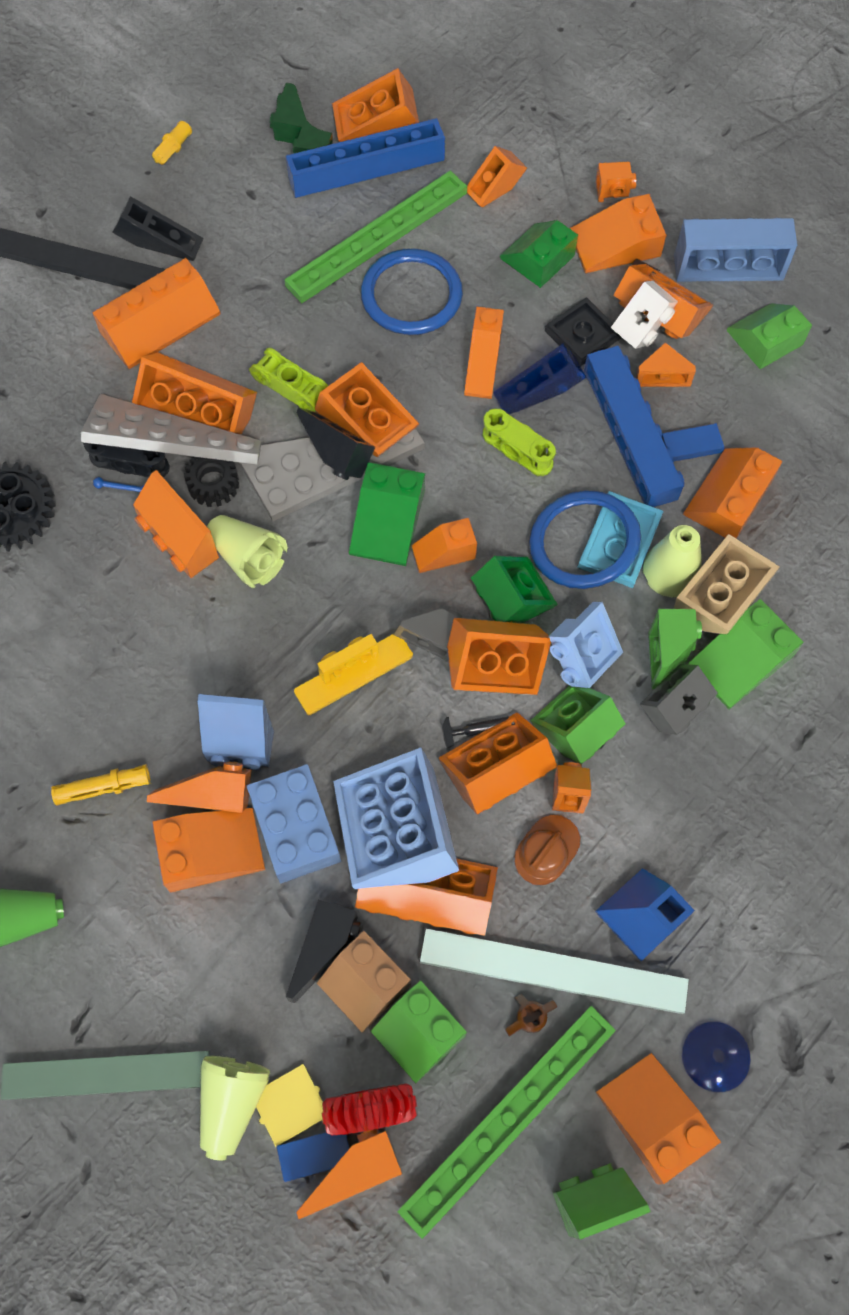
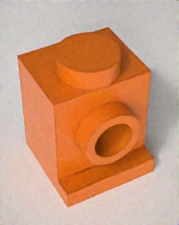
M630 162L598 164L595 181L598 202H604V198L629 197L630 189H636V173H632Z

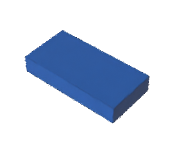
M717 423L662 433V440L665 446L669 447L672 451L673 462L722 453L725 448Z
M326 1132L276 1146L284 1182L331 1170L350 1149L346 1134L332 1136Z

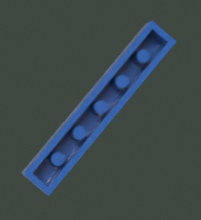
M436 118L286 155L288 178L295 198L444 161L445 136Z
M619 346L587 354L584 372L643 503L651 507H657L679 500L685 485L683 475L680 471L676 470L673 464L672 451L669 447L665 446L662 440V431L659 424H655L653 421L650 404L647 400L644 401L641 395L638 379L633 378L628 357L622 354Z

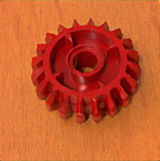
M406 1083L362 1090L327 1098L322 1103V1121L325 1124L326 1133L332 1136L390 1127L412 1121L417 1116V1102L412 1086Z

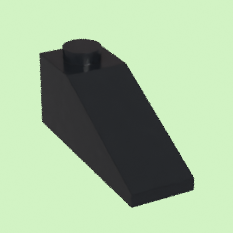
M131 196L112 232L137 247L182 259L186 258L190 261H194L203 241L201 236Z
M298 407L296 413L323 463L333 468L332 473L342 479L348 480L349 477L362 479L375 446L318 412Z
M318 899L286 994L289 1002L296 1003L326 972L337 956L349 945L350 940L353 941L358 937L361 922L357 921L358 916L355 910Z

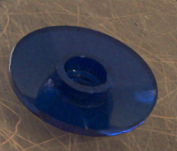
M707 1022L697 1026L688 1034L682 1048V1061L688 1076L695 1084L707 1091L718 1093L730 1091L739 1086L749 1072L751 1058L748 1045L742 1035L727 1024ZM715 1049H719L724 1053L723 1062H717L714 1059L713 1052Z

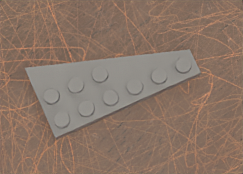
M103 394L99 395L81 430V442L249 464H258L261 452L260 440Z
M415 428L379 457L372 454L369 462L390 466L425 449V443ZM310 438L261 445L258 464L239 462L273 522L361 480L355 477H349L348 480L334 475L332 473L334 469L323 463Z

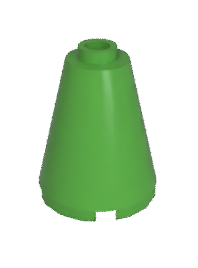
M0 888V947L58 926V919L64 918L62 899H56L55 893Z

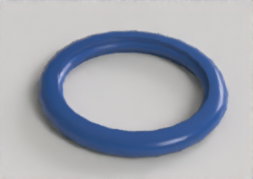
M401 249L384 255L371 265L361 285V300L370 317L381 327L404 335H421L444 326L459 309L463 297L462 282L453 266L440 255L421 249ZM404 262H419L430 265L439 270L448 282V302L437 315L426 320L407 322L392 318L380 309L374 297V287L380 274L386 269Z
M587 490L572 492L557 498L538 515L530 533V554L535 566L541 573L557 584L577 589L600 587L624 574L634 562L640 550L641 530L634 512L623 501L613 495ZM591 504L606 507L621 519L626 531L625 548L617 561L605 570L588 575L570 574L554 566L548 559L544 549L545 531L554 517L562 511L578 505Z

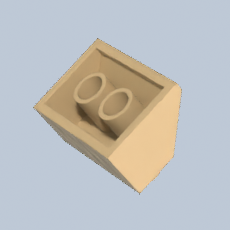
M728 534L678 595L674 609H696V620L701 621L702 631L728 634L779 570L780 566Z

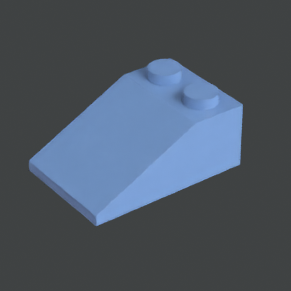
M198 694L197 702L202 752L206 760L214 766H223L224 762H238L243 764V768L258 770L260 766L269 767L274 730L264 700Z

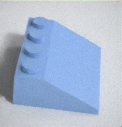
M422 748L333 781L350 878L354 889L427 883L459 871L435 771Z

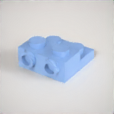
M592 602L576 619H565L549 635L552 643L550 652L554 658L560 661L563 668L561 677L571 687L590 688L623 653L603 602Z

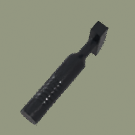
M509 716L467 724L464 728L451 730L449 717H446L442 725L446 747L454 746L453 736L463 734L468 736L478 735L507 720Z

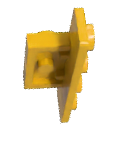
M372 634L364 638L362 636L357 637L343 650L326 654L321 659V662L317 663L319 675L296 687L294 694L306 714L312 715L412 659L413 653L405 640L393 634L378 643Z

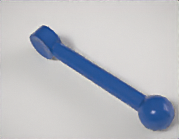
M100 477L93 480L94 487L98 489L110 487L141 492L144 485L140 487L104 481Z

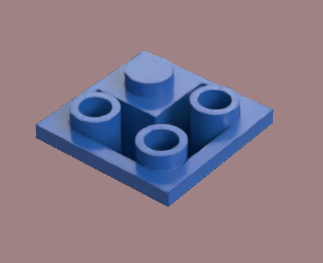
M642 868L595 912L641 962L695 910L670 884Z

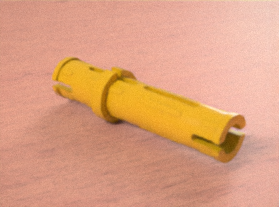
M146 764L120 771L118 768L110 770V773L51 786L52 799L54 804L58 806L106 793L115 792V794H120L125 789L151 784L150 773Z

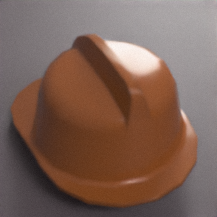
M548 815L538 820L520 842L515 852V866L520 876L525 881L534 885H546L554 882L561 876L580 847V834L577 827L570 819L561 815Z

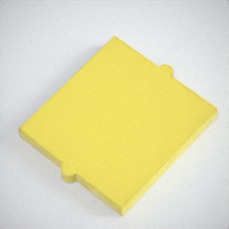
M304 1064L267 1084L256 1106L261 1116L259 1122L260 1124H265L275 1147L322 1121L323 1101L319 1095L320 1088L314 1085Z

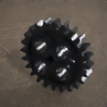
M4 462L2 469H0V524L5 522L4 525L0 526V547L3 545L7 552H10L12 544H16L19 549H22V541L24 540L33 544L31 536L35 534L42 537L43 534L40 527L49 528L50 524L46 518L55 516L51 509L56 506L52 498L55 495L47 479L42 478L38 470L33 472L30 465L22 469L20 464L16 462L11 469L7 462ZM31 507L29 510L23 511L25 508Z

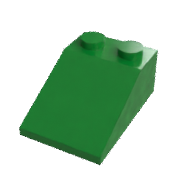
M368 462L361 486L349 555L402 566L407 565L425 493V473Z

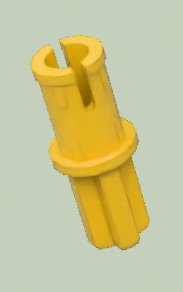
M179 121L170 133H166L163 136V141L152 153L157 164L164 165L174 153L181 150L182 143L192 134V129L188 123Z

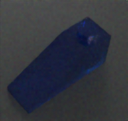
M562 344L493 393L502 410L510 415L563 394L587 377L575 356Z

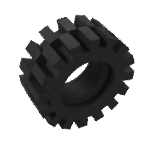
M192 457L190 459L191 465L187 464L185 467L186 473H184V478L193 500L197 499L200 505H203L205 501L207 507H212V502H216L217 507L222 506L221 500L223 499L226 503L230 502L229 495L235 497L237 494L236 489H239V477L235 463L233 461L198 457L199 459L196 460ZM210 472H219L223 475L222 481L212 486L202 484L201 479Z

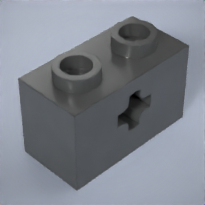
M680 664L640 703V706L659 732L678 735L689 727L690 721L698 713L709 707L710 701L718 693L698 665Z

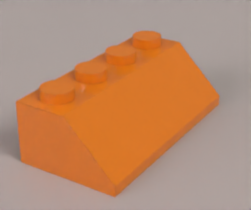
M186 258L92 312L100 334L128 369L141 363L143 356L161 351L221 314L201 275Z
M157 352L141 358L132 403L241 435L251 419L257 392Z
M457 859L458 872L431 882L358 889L355 908L366 910L369 913H381L395 916L402 920H414L428 923L434 927H447L463 931L467 934L485 936L498 867Z

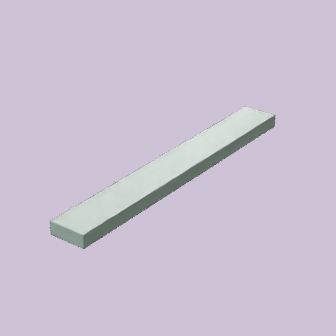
M426 929L420 958L421 964L678 1014L685 1013L689 979Z

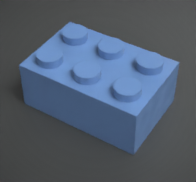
M308 764L246 785L280 884L341 862L337 845Z

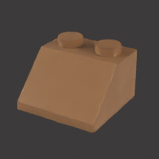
M363 931L337 956L319 979L317 985L363 1033L411 986V980L372 938Z

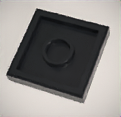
M587 297L545 325V332L579 367L586 363L587 354L605 350L622 338L611 328L613 323Z

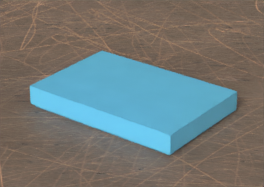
M609 491L608 494L623 501L634 512L640 524V550L634 562L625 573L614 580L617 583L633 588L663 511ZM602 507L578 564V568L593 574L605 570L614 564L621 556L626 543V531L621 519L606 507Z

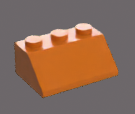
M647 264L629 266L613 295L620 300L619 304L625 308L644 282L654 281L678 301L673 308L675 313L666 324H661L665 328L664 332L675 339L689 336L713 307V304ZM648 311L644 312V314L646 315V322L649 321V319L647 318V314L649 313Z
M757 447L724 449L683 515L724 538L729 534L737 539L774 480L783 461Z
M157 470L151 473L133 504L137 513L134 519L144 532L149 530L153 534L152 540L161 552L166 550L172 556L169 559L176 570L180 573L184 570L192 578L219 558L211 531Z
M454 618L447 646L452 688L465 691L538 695L551 645L549 635L535 624Z
M518 712L509 716L507 720L483 731L439 757L441 765L459 794L476 814L490 809L494 804L518 792L521 788L545 776L557 767L547 737Z

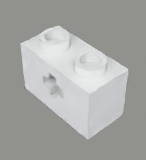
M646 281L611 328L635 349L645 345L648 347L658 336L656 330L662 323L666 324L674 315L675 310L673 308L678 301L654 281ZM645 311L649 312L647 314V318L649 319V321L647 322L644 321L646 318V315L644 314Z

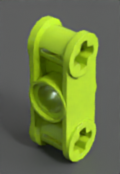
M266 348L261 360L249 368L253 378L300 408L316 412L315 406L319 394L328 387L327 383L286 359L276 350Z
M491 409L486 412L482 436L488 444L504 453L509 459L516 461L531 471L534 475L545 476L552 471L556 448L551 441L546 440L529 426L519 422L504 410Z

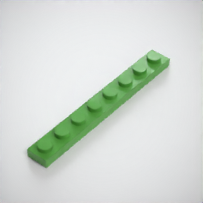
M451 170L286 278L284 280L285 287L301 303H304L466 195L467 185Z
M592 1006L586 1010L397 1211L421 1239L430 1232L616 1031Z

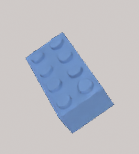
M722 218L683 220L674 253L677 282L784 280L797 248L794 219Z

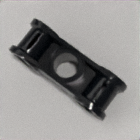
M83 442L85 450L89 453L91 463L98 468L148 478L155 470L162 477H165L170 470L169 462L165 458L166 454L163 452H157L156 454L155 451Z

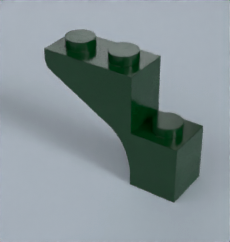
M286 82L283 92L278 94L276 112H272L270 117V128H273L274 139L292 143L293 153L333 144L332 132L317 129L307 121L296 86Z

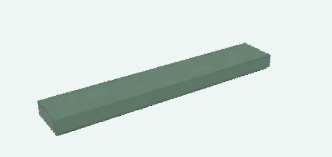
M210 1051L5 1063L2 1066L1 1100L201 1088V1064L206 1056H210Z

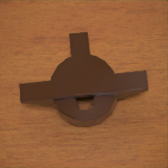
M523 994L515 997V1000L520 1008L516 1014V1022L507 1027L505 1031L509 1037L521 1029L527 1033L539 1032L547 1022V1013L557 1008L556 1003L552 1000L542 1005L536 1001H528ZM537 1020L539 1025L534 1026L533 1022Z

